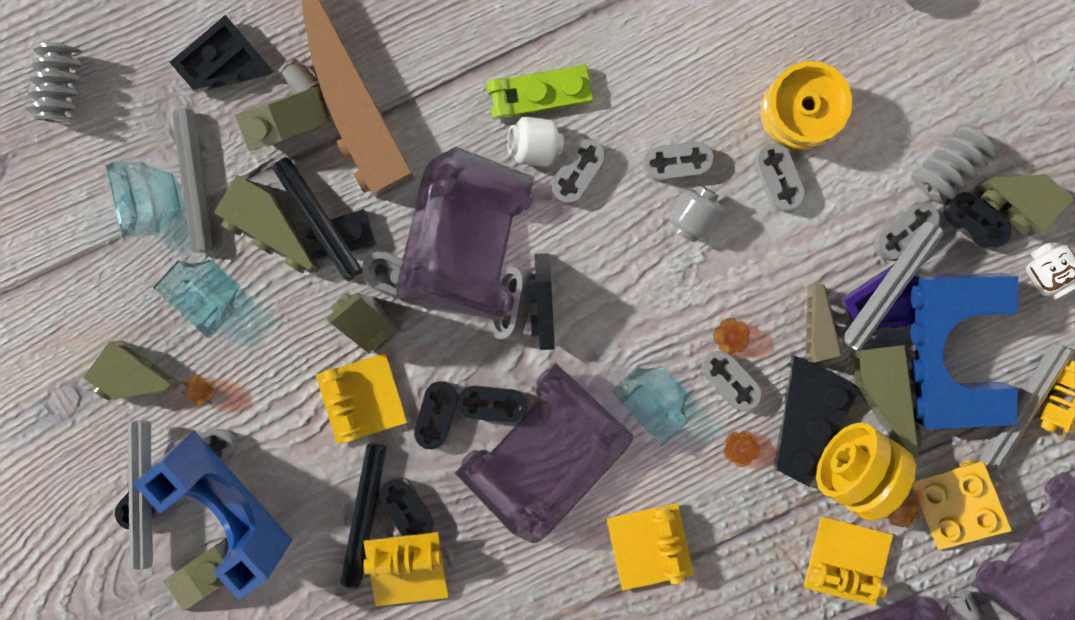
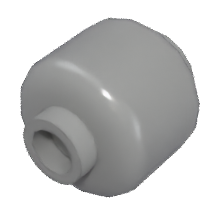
M699 185L696 191L689 188L683 189L668 215L673 223L671 229L697 243L699 238H710L724 213L722 206L716 202L719 195Z

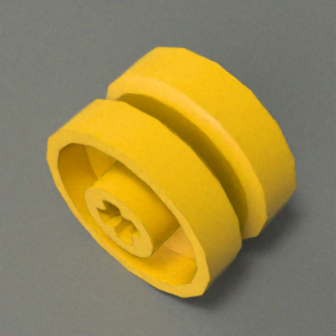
M803 61L788 67L767 88L761 101L760 118L765 132L775 143L783 145L788 150L807 151L821 146L845 127L852 112V94L847 80L836 68L823 62ZM802 103L808 106L807 110L803 108Z
M857 422L842 429L826 446L818 462L816 480L818 488L825 496L838 504L845 505L851 512L862 519L876 521L894 512L908 496L915 480L916 464L913 454L894 440L888 439L883 433L868 423Z

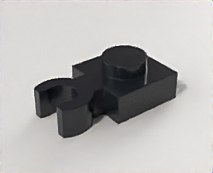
M365 209L330 219L352 253L377 245ZM312 230L307 233L309 239L317 238ZM324 248L312 252L314 257L322 258L328 256Z

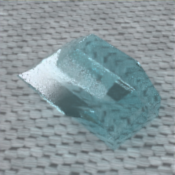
M113 161L105 165L122 237L159 233L163 224L173 215L180 212L181 207L172 173L151 168L144 162Z
M178 260L153 288L204 336L211 338L234 313V299L239 285L212 260L192 264Z
M637 366L611 390L614 396L661 446L689 422L685 414V402L688 394L662 366L649 369Z

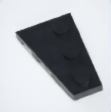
M791 355L789 366L791 370L788 388L786 387L784 401L786 402L783 421L779 430L774 469L810 487L817 473L818 462L824 449L837 434L860 389L795 355Z

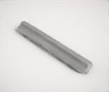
M184 108L173 111L172 118L190 246L193 253H206L212 251L214 247L195 112L192 109Z
M926 221L920 227L843 335L842 341L850 348L859 351L866 344L943 236L944 231L938 225Z
M1054 343L1047 351L1017 399V425L1000 426L980 457L979 461H984L987 470L997 473L1002 468L1071 359L1073 352L1068 347L1060 343Z
M146 420L131 421L128 424L130 567L137 570L147 569L153 564L152 504L133 485L152 467L151 423Z

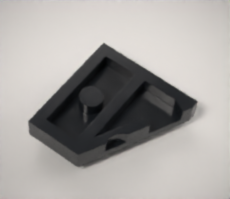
M226 15L169 62L196 93L269 76L274 72Z
M549 253L535 254L536 281H529L530 303H537L538 314L531 315L532 337H539L540 350H555Z

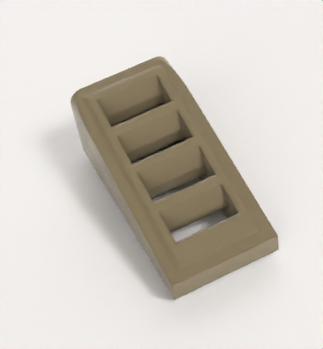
M823 284L808 286L806 361L814 363L840 357L842 352L826 287Z

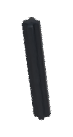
M283 157L275 162L272 170L342 277L348 282L355 280L363 273L361 265L293 162L287 157Z
M369 443L365 449L340 581L341 586L357 589L362 582L364 559H366L364 541L370 540L387 450L386 446L378 443Z

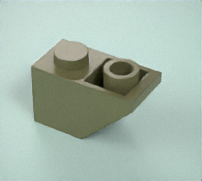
M1046 174L993 177L979 182L975 187L983 194L981 197L986 204L995 210H1001L1010 218V225L1025 235L1044 233L1074 200L1073 197Z

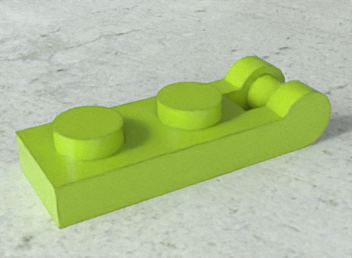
M586 64L507 79H494L486 82L487 93L492 95L493 107L490 108L493 120L593 102ZM517 91L518 103L509 104L506 93Z

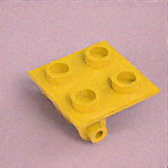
M386 353L316 374L337 445L408 423Z
M1069 360L1056 383L1075 390V361ZM1054 385L1052 388L1054 391L1071 397L1074 400L1071 403L1049 395L1048 400L1069 408V411L1047 402L1042 415L1039 417L1042 421L1039 427L1052 433L1055 432L1056 428L1064 430L1061 438L1065 439L1068 431L1075 433V392Z
M968 459L959 463V468L913 482V490L938 550L1012 531L983 460L975 463L973 459Z
M678 502L606 518L622 591L669 580L671 584H678L685 581L684 577L694 575Z
M821 516L803 588L876 606L877 599H884L887 592V585L881 582L893 535Z
M438 532L364 541L367 558L364 559L365 574H370L375 606L448 598Z

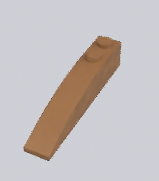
M302 0L304 22L312 61L322 94L335 126L342 137L336 142L345 159L348 161L353 158L359 171L354 173V176L362 191L366 193L370 190L371 194L378 198L415 177L321 1Z

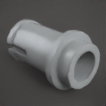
M296 58L288 60L278 70L280 77L288 83L295 93L318 86L321 97L323 96L319 81H314Z
M961 591L955 594L957 598L954 596L948 598V602L951 604L958 620H983L971 591Z

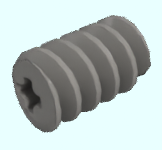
M37 43L33 46V52L41 56V58L33 59L31 66L40 72L31 74L30 81L39 87L28 89V96L38 102L27 104L26 110L36 115L34 118L41 121L75 124V120L66 116L65 111L76 110L77 106L66 101V98L78 95V91L69 87L68 82L80 81V76L70 72V68L82 65L81 61L71 57L72 53L82 52V50L59 43Z
M966 123L964 127L957 128L954 131V137L946 139L943 147H939L934 151L933 158L926 159L923 162V168H918L913 172L912 178L916 185L933 201L941 202L942 195L954 199L956 192L951 186L955 185L961 189L965 188L967 183L962 175L975 178L977 171L973 164L980 168H985L988 162L983 154L992 158L998 155V150L990 138L972 124Z

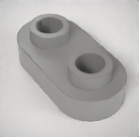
M382 251L370 254L363 262V278L372 289L410 305L422 304L430 298L433 291V280L429 272L424 268ZM380 267L387 269V276L377 278L374 275L376 269ZM412 282H418L422 288L419 292L412 293L408 290V285Z
M508 266L497 277L489 317L490 332L497 339L514 341L521 336L525 329L530 303L529 281H532L531 275L525 269Z

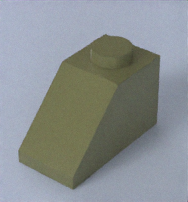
M318 86L251 107L235 115L249 151L286 140L331 122Z
M109 341L84 376V379L93 384L92 391L106 400L177 389L181 384L176 378L123 341Z
M226 538L163 580L183 611L224 585L213 572L227 554L228 541Z

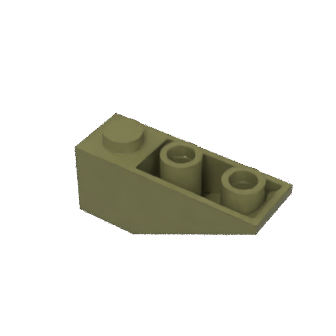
M236 175L214 211L216 215L224 219L221 226L241 236L243 231L255 237L253 245L271 255L274 250L287 256L284 263L300 273H304L306 268L317 272L319 269L318 264L278 199L255 184Z
M346 293L330 307L334 313L327 318L334 327L368 354L375 353L401 330L373 296L360 293L353 295Z
M905 345L864 348L859 351L850 350L855 387L860 389L859 393L891 439L913 454L914 458L919 457L918 447H921L922 436L918 425H915L913 410L916 407V394L914 389L910 388L908 375L912 372V359L909 352H905Z

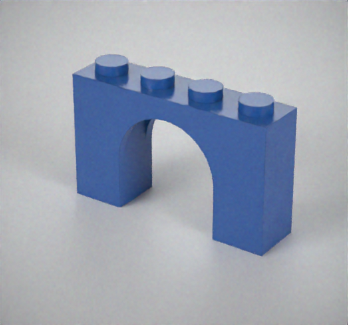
M1007 273L915 276V286H912L910 291L911 305L915 308V323H912L910 329L911 341L915 345V360H912L911 372L912 380L915 382L916 407L913 410L915 422L927 429L1017 425V388L1004 382L957 383L946 370L943 360V349L952 329L967 318L979 315L1018 314V276Z
M195 430L169 450L133 484L160 514L183 495L197 499L213 512L221 523L228 540L227 554L213 573L239 601L270 577L292 542L290 536Z

